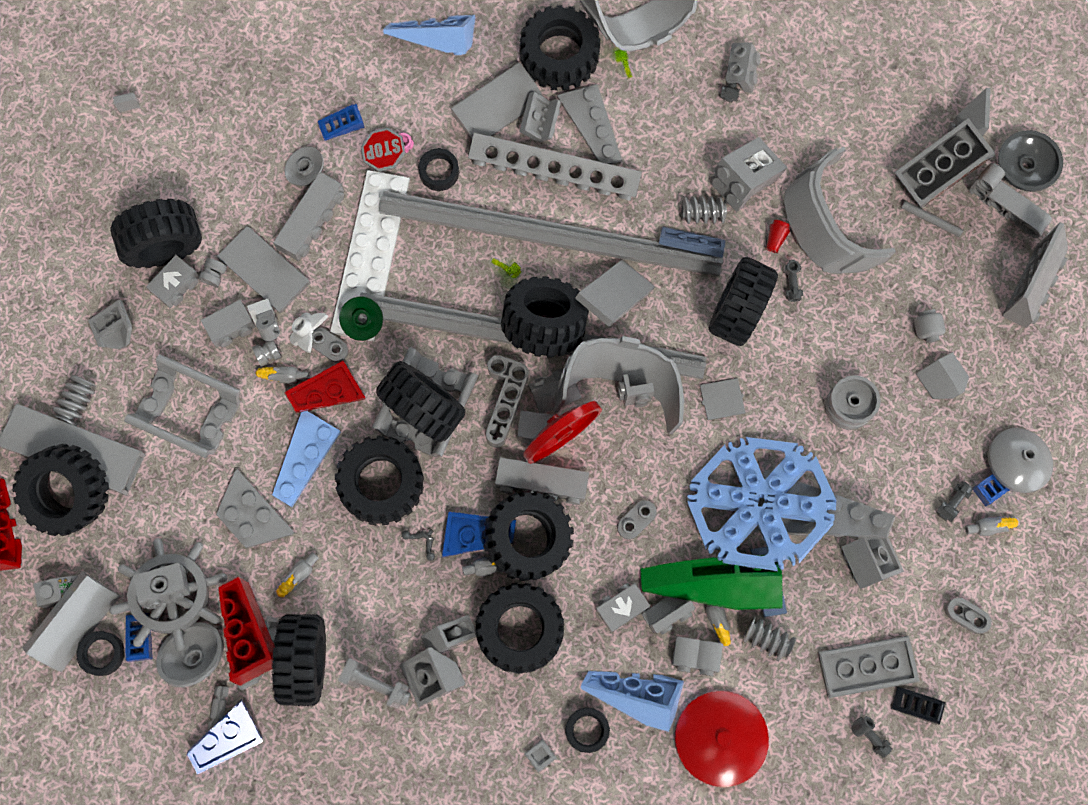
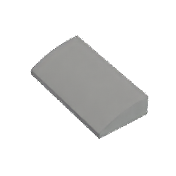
M519 62L451 108L453 117L472 140L474 133L493 136L524 114L529 93L536 92L542 97L543 95Z
M82 571L22 647L23 650L41 663L62 672L76 654L81 640L94 631L120 595Z

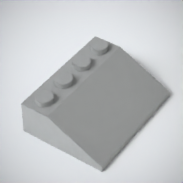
M1059 222L1037 244L1002 315L1024 328H1027L1031 323L1035 324L1039 319L1041 313L1038 310L1041 305L1044 306L1050 296L1047 292L1050 287L1052 288L1059 277L1056 273L1058 269L1061 270L1067 261L1065 255L1068 251L1063 223Z

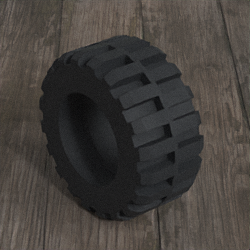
M557 5V8L548 6L544 8L543 12L541 10L535 12L534 19L530 17L526 21V26L521 31L520 60L525 70L530 73L533 81H539V86L546 88L548 85L554 91H557V87H563V91H566L572 85L574 88L581 86V80L587 82L590 79V74H594L599 62L600 38L598 28L594 26V22L590 17L586 18V13L581 10L577 12L575 7L572 6L568 8H563V5ZM565 36L575 41L580 50L569 59L556 60L545 55L540 46L551 37Z
M156 199V201H146L143 204L134 205L131 209L122 211L121 215H117L110 227L119 260L127 266H134L135 268L160 267L168 264L175 255L180 259H184L187 255L194 253V250L199 248L202 241V234L194 209L187 202L179 199Z
M743 257L733 271L717 303L708 326L710 333L736 346H743L755 330L771 298L778 279L776 270L750 257Z
M537 276L531 277L529 280L523 279L518 284L516 283L506 293L501 328L509 342L512 341L511 344L515 348H521L522 352L526 354L532 353L537 357L543 355L547 356V358L554 357V355L562 356L566 352L570 353L576 349L582 342L589 310L575 299L580 291L577 288L574 289L572 284L561 282V279L557 278L555 280L549 279L546 276L542 278H537ZM537 315H544V316H549V317H552V318H545V317H540V316H537Z
M402 361L396 362L376 388V394L379 399L396 415L400 416L416 430L438 442L447 440L465 417L464 407L450 393L422 372Z
M377 435V439L366 437L364 442L359 444L357 441L352 444L353 448L343 453L344 459L338 462V473L335 474L336 492L345 508L358 520L366 521L370 525L382 524L384 526L389 525V522L392 521L397 523L402 520L401 517L404 515L408 516L413 512L412 508L420 502L419 497L420 494H423L424 489L423 472L414 452L405 443H399L393 437L386 439L380 435ZM376 461H388L394 464L401 475V485L398 491L392 497L382 501H373L366 498L359 488L361 472L369 464Z
M67 444L53 445L29 456L19 466L20 470L16 471L14 480L17 482L13 484L12 491L16 493V496L13 497L14 502L20 508L18 510L20 515H24L27 518L26 522L30 526L35 525L37 531L41 533L47 531V534L51 536H57L58 534L60 536H67L91 524L98 518V515L103 513L105 509L104 504L108 502L109 495L106 494V491L109 490V483L105 482L104 477L107 475L104 470L101 471L99 468L100 462L97 459L93 460L91 458L92 454L84 450L81 452V448L75 445L70 447ZM51 471L63 475L71 483L75 495L72 508L60 505L50 494L48 477Z
M530 490L522 491L521 493L516 492L502 500L491 510L490 516L486 518L484 523L486 528L482 532V538L485 539L484 551H488L490 563L494 562L498 566L496 570L500 573L505 572L508 578H518L520 581L537 580L558 570L563 565V561L568 559L570 555L568 551L573 547L574 540L571 539L574 529L569 527L568 522L571 521L569 514L565 516L562 511L564 506L561 503L555 504V498L550 495L545 497L543 492L535 491L531 493ZM521 515L532 516L539 520L545 528L547 544L545 550L540 555L525 557L512 547L508 531L511 522L516 517Z
M511 583L509 586L498 588L496 592L491 593L487 600L482 603L479 608V614L476 617L475 632L481 651L494 666L515 674L531 673L539 668H543L555 657L564 636V618L562 617L559 605L556 604L554 598L550 594L548 595L544 589L534 587L529 583ZM513 607H527L533 610L540 618L542 624L541 636L538 642L529 649L513 650L507 647L499 637L498 624L500 618L507 610Z
M285 614L278 621L273 648L272 689L275 702L281 706H315L320 701L326 664V628L324 619L319 615Z

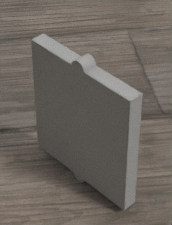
M738 378L700 385L703 398L702 405L705 407L707 420L746 413L742 399L744 394L741 393Z

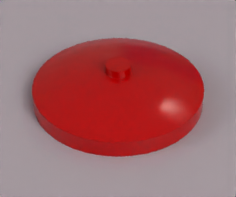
M591 401L572 408L560 416L555 414L547 420L548 425L531 441L524 451L523 457L529 464H533L553 454L592 424L601 414L602 408L597 401Z
M713 691L695 698L682 711L675 729V747L681 763L693 777L711 786L731 787L749 780L761 768L768 753L769 733L762 714L752 702L733 692Z

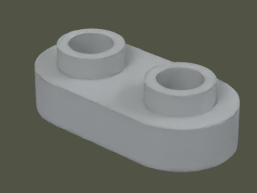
M316 328L312 333L313 349L332 362L338 363L347 358L349 351L345 342L324 328ZM321 335L323 338L321 341H316V336ZM336 347L341 348L339 353H333V349Z
M641 501L636 504L620 520L618 524L619 535L627 540L636 538L655 519L657 511L654 504L650 501ZM647 508L649 515H643L641 510ZM632 524L633 530L627 531L625 525Z
M955 598L946 605L947 616L972 633L982 634L990 629L992 622L988 613L967 600ZM955 606L960 607V614L954 612ZM975 618H978L981 621V625L979 627H977L974 624Z

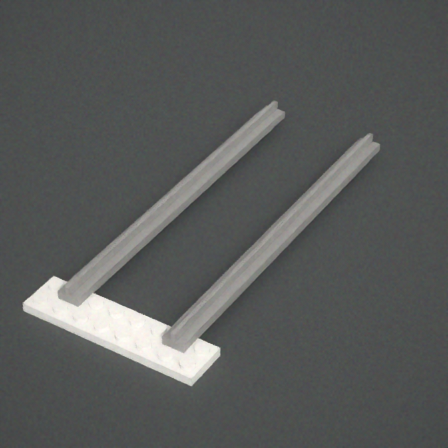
M367 170L330 332L331 334L349 337L340 326L339 314L341 308L348 300L364 296L371 298L380 306L383 318L386 321L508 344L512 343V341L509 342L504 336L501 328L502 318L384 296L401 218L714 276H720L723 258L660 245L659 242L410 196L407 195L410 178ZM360 315V320L365 322L367 320L366 315ZM585 334L582 341L604 337ZM373 337L372 339H369L368 341H373V342H374L375 337ZM648 346L658 350L667 358L674 360L681 376L703 379L706 357ZM574 349V350L571 351L570 353H569V352H566V354H567V355H573V353H574V351H575L576 349Z

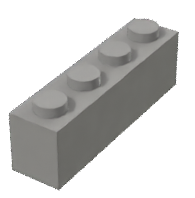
M320 172L273 243L276 249L297 261L301 257H306L310 250V243L321 234V226L325 221L328 222L333 215L332 209L344 199L345 193L342 184Z
M500 458L495 486L500 488L499 491L502 493L512 494L513 490L520 492L530 490L531 493L539 491L543 492L545 497L548 495L555 498L554 501H557V498L566 499L568 504L579 505L580 502L585 501L589 472Z

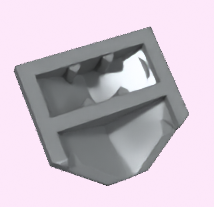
M122 300L116 301L88 320L98 347L122 349L130 344L132 325Z
M953 352L938 359L916 374L932 399H953L965 392L969 380L968 374Z

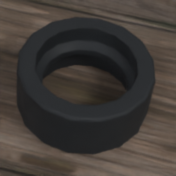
M431 149L420 158L418 165L420 180L430 190L444 191L453 187L459 177L458 160L447 149ZM434 159H444L449 162L452 171L450 176L444 180H432L427 175V165Z
M105 631L92 632L86 635L79 643L76 651L77 662L80 668L88 674L108 676L122 665L125 657L123 643L115 634ZM106 640L114 648L113 660L105 667H95L88 660V649L94 642Z
M582 708L570 715L566 722L565 734L567 741L574 749L583 753H592L599 751L605 746L609 739L610 727L603 713L594 708ZM585 716L595 718L601 726L599 739L590 745L580 743L575 738L573 732L576 721Z

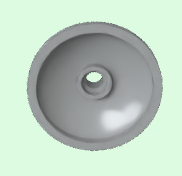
M1010 428L999 433L989 446L988 461L991 471L996 479L1006 488L1018 493H1032L1044 487L1050 480L1053 472V458L1046 443L1035 433L1022 428Z
M196 622L182 630L185 648L182 651L176 650L173 634L164 641L157 655L156 667L158 674L167 684L174 687L192 686L206 679L216 669L223 655L224 643L221 634L212 625Z

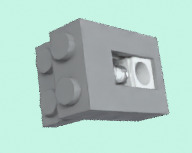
M758 137L724 156L714 168V174L708 182L738 212L744 207L751 196L776 182L787 169V166Z

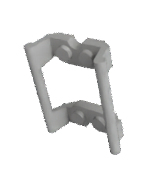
M412 347L408 348L402 361L422 372L445 391L461 392L458 402L465 407L478 378L477 374L470 372L466 375L452 368L447 372H442L438 368L439 363L423 357ZM383 402L372 426L373 429L387 438L393 437L397 439L399 443L411 440L415 443L416 450L432 457L443 456L452 434L443 442L435 441L416 430L404 420L398 422L393 420L389 411L390 408Z
M159 354L156 359L158 371L150 385L153 388V395L149 398H143L136 413L127 414L124 422L201 457L207 458L209 454L214 455L224 437L221 431L222 425L226 422L231 423L241 402L239 394L241 390ZM177 372L217 389L221 397L220 402L211 408L201 428V439L199 442L188 441L151 424L155 418L163 413L174 392V381Z

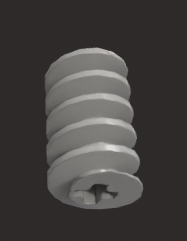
M683 196L681 204L682 220L686 218L687 223L690 224L691 219L694 218L696 224H698L700 218H703L704 223L707 224L709 218H712L713 224H716L717 218H720L722 224H724L727 215L726 198L723 202L722 197L718 196L714 202L713 197L709 196L706 202L705 198L700 196L697 202L696 197L692 196L688 202L687 197Z
M71 375L70 379L74 384H66L70 392L63 391L61 393L66 400L58 399L57 403L61 408L54 407L53 411L57 416H53L77 426L78 424L73 418L82 417L77 411L86 410L82 402L90 403L91 400L86 395L95 394L90 388L95 385L83 378Z
M754 616L744 634L743 642L746 643L752 639L751 647L754 648L759 643L761 644L760 652L768 648L769 657L776 652V661H780L783 657L787 659L795 645L796 637H792L788 641L789 635L787 632H784L781 636L779 628L771 632L772 624L768 623L763 627V619H759L755 623Z

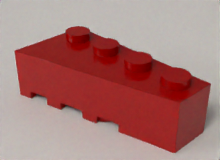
M237 577L218 587L221 615L224 618L225 629H223L227 643L226 657L230 668V673H228L229 681L241 686L272 670L274 644L250 584L244 579Z

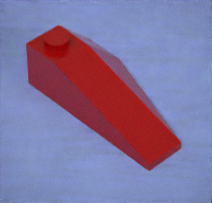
M0 478V571L21 568L22 556L21 540H15L12 527L17 526L15 519H10L7 508L11 505L5 479Z

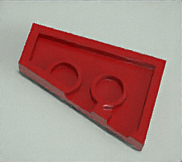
M344 361L284 392L295 413L366 399Z

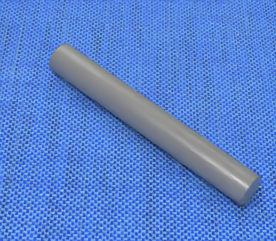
M907 201L901 207L957 237H960L963 229Z

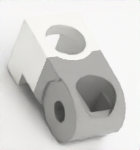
M269 299L247 306L264 341L276 339L280 335V329Z

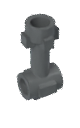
M728 83V87L723 86L721 99L732 103L733 101H738L740 89L736 88L737 83Z
M789 260L788 264L783 267V273L789 278L790 290L786 291V297H788L789 302L801 301V296H803V290L798 289L797 273L801 271V265L796 260Z
M964 481L956 485L954 490L957 492L950 502L946 503L944 501L936 511L943 520H948L952 523L959 513L956 510L964 497L969 499L972 495V486Z
M865 716L864 718L856 719L851 726L854 735L857 737L865 735L875 746L873 751L882 758L889 755L893 748L888 740H881L872 730L875 728L872 718Z

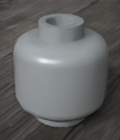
M936 310L920 312L914 320L917 337L919 339H926V343L939 341V336L944 335L946 332L943 315L936 313Z

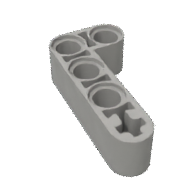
M994 163L988 164L971 186L970 193L980 197L979 200L989 207L992 206L997 209L996 212L1006 219L1010 218L1017 227L1033 238H1039L1051 223V216L1002 182L1005 171L1000 166Z
M496 355L488 361V372L492 378L502 381L504 384L488 425L486 438L490 446L499 448L505 444L528 382L529 371L527 366L521 362ZM495 364H501L504 368L500 372H495L492 370V367ZM522 371L525 375L521 379H516L513 377V373ZM509 391L517 393V397L512 400L506 398L505 395ZM506 411L510 414V417L507 420H501L498 418V414ZM498 426H500V437L497 440H493L491 434L495 435Z

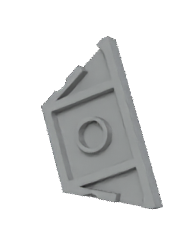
M237 469L232 476L216 515L245 548H251L262 543L294 535V531Z

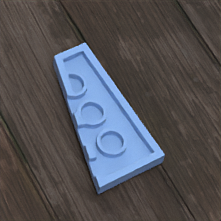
M308 411L301 412L272 496L293 507L341 431Z

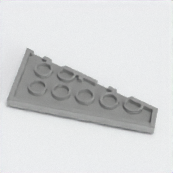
M764 471V480L771 474V471ZM797 481L787 494L817 497L821 494V489ZM834 494L836 510H828L827 513L834 514L835 520L833 521V526L825 535H832L834 537L888 538L895 521V515ZM760 498V501L757 502L758 506L762 507L763 503H765L763 498ZM781 518L788 535L808 536L816 527L815 522ZM758 525L752 532L761 533Z

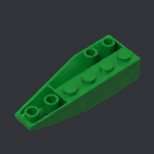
M717 557L641 568L642 592L691 600L733 610L780 609L783 607L782 570L778 567V562H774L777 571L723 563V560L719 561Z

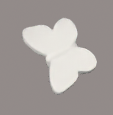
M304 313L298 317L292 324L291 344L294 346L299 345L301 349L311 353L312 333L328 318V315L325 313L313 315Z

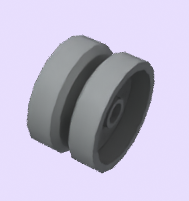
M858 375L847 376L839 380L827 395L825 401L826 414L830 421L839 428L846 430L859 429L866 425L878 412L881 403L880 394L875 384L867 378Z

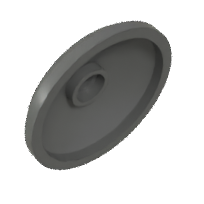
M1025 130L1014 133L1005 140L998 153V166L1005 171V180L1015 188L1027 192H1038L1052 186L1060 177L1063 170V156L1058 145L1049 136L1038 131ZM1023 164H1027L1029 169H1025Z

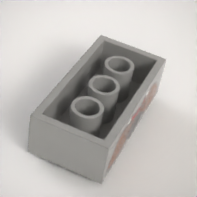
M967 118L898 169L895 174L922 209L993 158L995 152L970 119Z

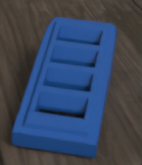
M357 104L350 105L317 121L324 141L365 128ZM354 115L355 120L351 122L350 116ZM342 118H346V125H343ZM336 120L338 121V124H339V127H340V128H337V129L335 128V125H334V122H333V121H336ZM327 123L330 124V127H331V130H332V131L329 132V133H328L327 128H326V125H325V124H327Z
M994 474L973 487V491L985 507L1010 490L1006 487L1004 488ZM993 480V482H994V483L996 484V486L999 488V490H1000L999 492H997V490H996V489L994 488V486L990 483V481ZM985 485H987V487L990 489L994 496L991 497V495L985 489Z
M133 615L126 616V662L153 659L151 631L140 647H135L133 640L137 635H133L132 631L140 630L143 625L132 626V622L137 620ZM144 648V652L134 653V649Z

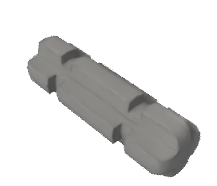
M226 686L215 687L214 695L216 697L212 702L210 718L212 719L209 721L208 731L224 716L227 702L225 697L228 696L229 691Z

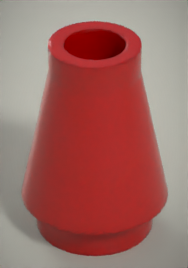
M773 220V223L769 226L767 251L778 253L790 233V225L788 223Z

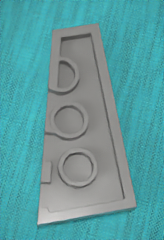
M598 85L557 95V99L561 101L566 113L577 127L578 132L584 138L596 160L611 165L622 162Z

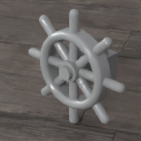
M156 538L153 541L156 557L145 562L137 571L124 564L118 567V571L131 579L128 588V601L111 606L109 612L112 615H116L130 610L135 619L143 625L133 641L135 647H140L150 631L162 634L172 633L176 650L182 651L185 648L182 630L193 625L200 617L214 624L220 622L219 615L206 609L209 599V587L226 582L228 576L225 573L206 578L203 571L195 563L204 547L203 543H195L188 556L185 557L177 554H165L162 540ZM188 571L193 574L196 581L188 583L186 576ZM197 590L195 602L184 597L190 595V592ZM176 604L189 611L179 618ZM142 606L147 609H153L149 617L143 612ZM167 606L170 621H157Z

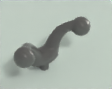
M430 529L428 532L422 530L412 535L408 531L402 532L401 536L405 540L425 538L427 540L426 558L429 561L434 560L435 555L431 552L434 538L431 536L434 532Z

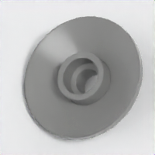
M304 147L295 151L285 165L286 179L295 186H305L312 183L323 169L324 159L322 154L313 147Z

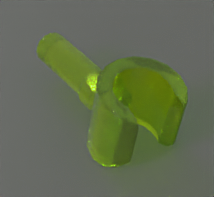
M616 50V62H623L627 78L633 77L628 63L627 52Z
M495 258L492 259V264L505 270L509 276L513 274L512 278H516L522 273L521 267L515 262L508 266Z

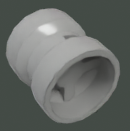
M207 258L204 264L205 269L200 272L198 279L205 284L218 288L221 283L220 277L225 273L227 266L217 260Z
M274 340L266 341L263 346L257 344L252 347L261 367L268 364V359L277 360L282 358Z

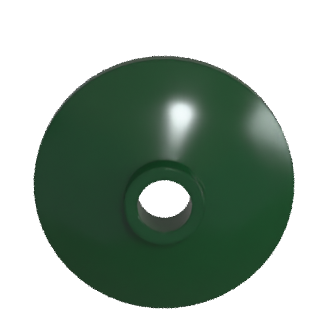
M364 296L354 297L348 300L341 308L339 314L340 326L344 333L354 340L366 341L372 339L380 332L383 326V312L380 306L371 298ZM361 314L366 315L367 320L365 322L360 320Z

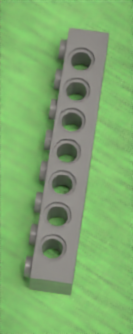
M478 133L473 134L468 156L469 159H473V164L485 167L486 163L494 164L493 169L506 172L507 168L515 169L514 174L527 176V173L536 174L535 179L548 181V177L557 179V184L568 186L569 182L577 184L578 189L589 191L590 187L597 188V193L610 196L611 192L619 194L618 198L631 201L632 197L636 198L642 175L641 171ZM491 147H496L498 150V155L494 159H490L487 155V151ZM511 152H517L519 155V160L515 164H511L508 161V155ZM531 157H538L540 160L539 166L535 169L529 167ZM554 161L559 162L561 165L560 171L556 174L551 173L549 170L550 164ZM574 166H578L582 170L581 176L576 179L570 176V170ZM599 171L602 173L603 179L600 183H593L591 181V174L593 172ZM615 176L623 178L624 184L622 187L614 188L611 181Z

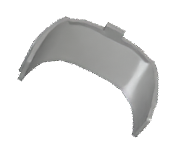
M580 0L584 10L607 40L610 39L623 51L644 49L654 44L658 46L672 39L671 35L682 27L689 17L695 13L698 0H652L631 12L610 18L603 15L599 0Z
M845 147L840 149L834 148L796 175V179L786 189L784 199L788 222L791 226L790 231L796 244H799L808 257L821 267L824 272L835 274L867 271L887 262L896 252L894 248L866 249L849 241L840 231L830 213L822 194L820 181L824 168L837 163L845 153Z
M622 336L621 339L593 338L582 341L573 355L568 357L552 402V404H555L553 412L558 413L566 402L567 389L584 378H602L621 382L623 375L628 374L629 383L632 385L653 383V396L660 402L663 408L667 433L672 435L683 423L685 400L680 373L674 360L667 358L658 350L640 343L639 339Z

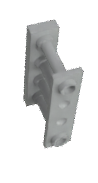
M351 658L348 659L338 681L358 688L359 685H366L390 697L386 704L390 707L400 709L401 705L406 706L411 696V693L408 692L410 687L397 682L394 688L369 676L370 673L367 672V666Z

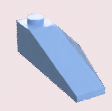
M475 15L448 16L447 20L437 22L435 18H430L421 22V25H418V22L415 20L389 23L383 29L384 34L439 51L463 55L472 46Z
M588 671L581 684V689L646 726L669 732L676 715L684 681L653 674V680L640 679V674L632 673V677L620 678L616 672Z

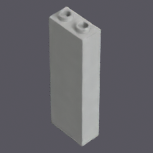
M16 404L15 408L10 411L6 427L0 432V447L26 458L50 446H57L59 444H67L69 447L75 445L81 448V452L84 450L92 454L91 458L93 460L97 459L100 462L99 468L101 471H105L107 476L104 479L105 482L109 483V489L127 496L145 457V454L137 449Z

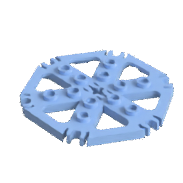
M746 437L748 445L745 444L743 438H740L741 446L735 448L729 442V451L724 445L691 480L690 491H696L697 494L687 496L689 509L705 549L708 547L710 554L714 550L719 549L721 552L717 555L719 561L723 560V563L777 571L774 562H778V567L783 570V560L788 559L791 561L792 566H795L794 555L800 563L833 526V521L835 520V515L828 514L827 511L836 510V498L817 457L815 456L813 459L812 452L807 456H801L804 447L802 445L798 447V443ZM762 448L784 452L785 458L764 480L754 457V451ZM728 460L733 465L741 487L713 484L708 481V477L722 461ZM806 471H811L814 474L821 489V494L817 497L787 494L790 488ZM760 498H763L765 501L762 507H759L757 503L760 501ZM703 507L736 512L719 531L711 532L706 525L701 511ZM781 518L815 522L816 527L802 543L795 544L790 540ZM758 525L768 548V554L765 556H755L739 553L736 550L738 546Z

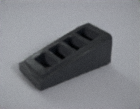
M897 687L891 709L935 725H940L946 702ZM905 694L908 696L905 703V707L903 708L900 706L903 699V695ZM913 697L917 698L914 711L910 710ZM923 701H925V702H926V705H925L924 713L921 714V713H920L921 706H922ZM934 704L936 705L933 717H931L929 715L931 712L932 705Z

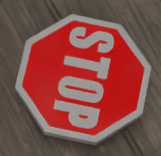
M389 128L372 131L361 146L364 163L378 172L396 168L405 155L403 137Z

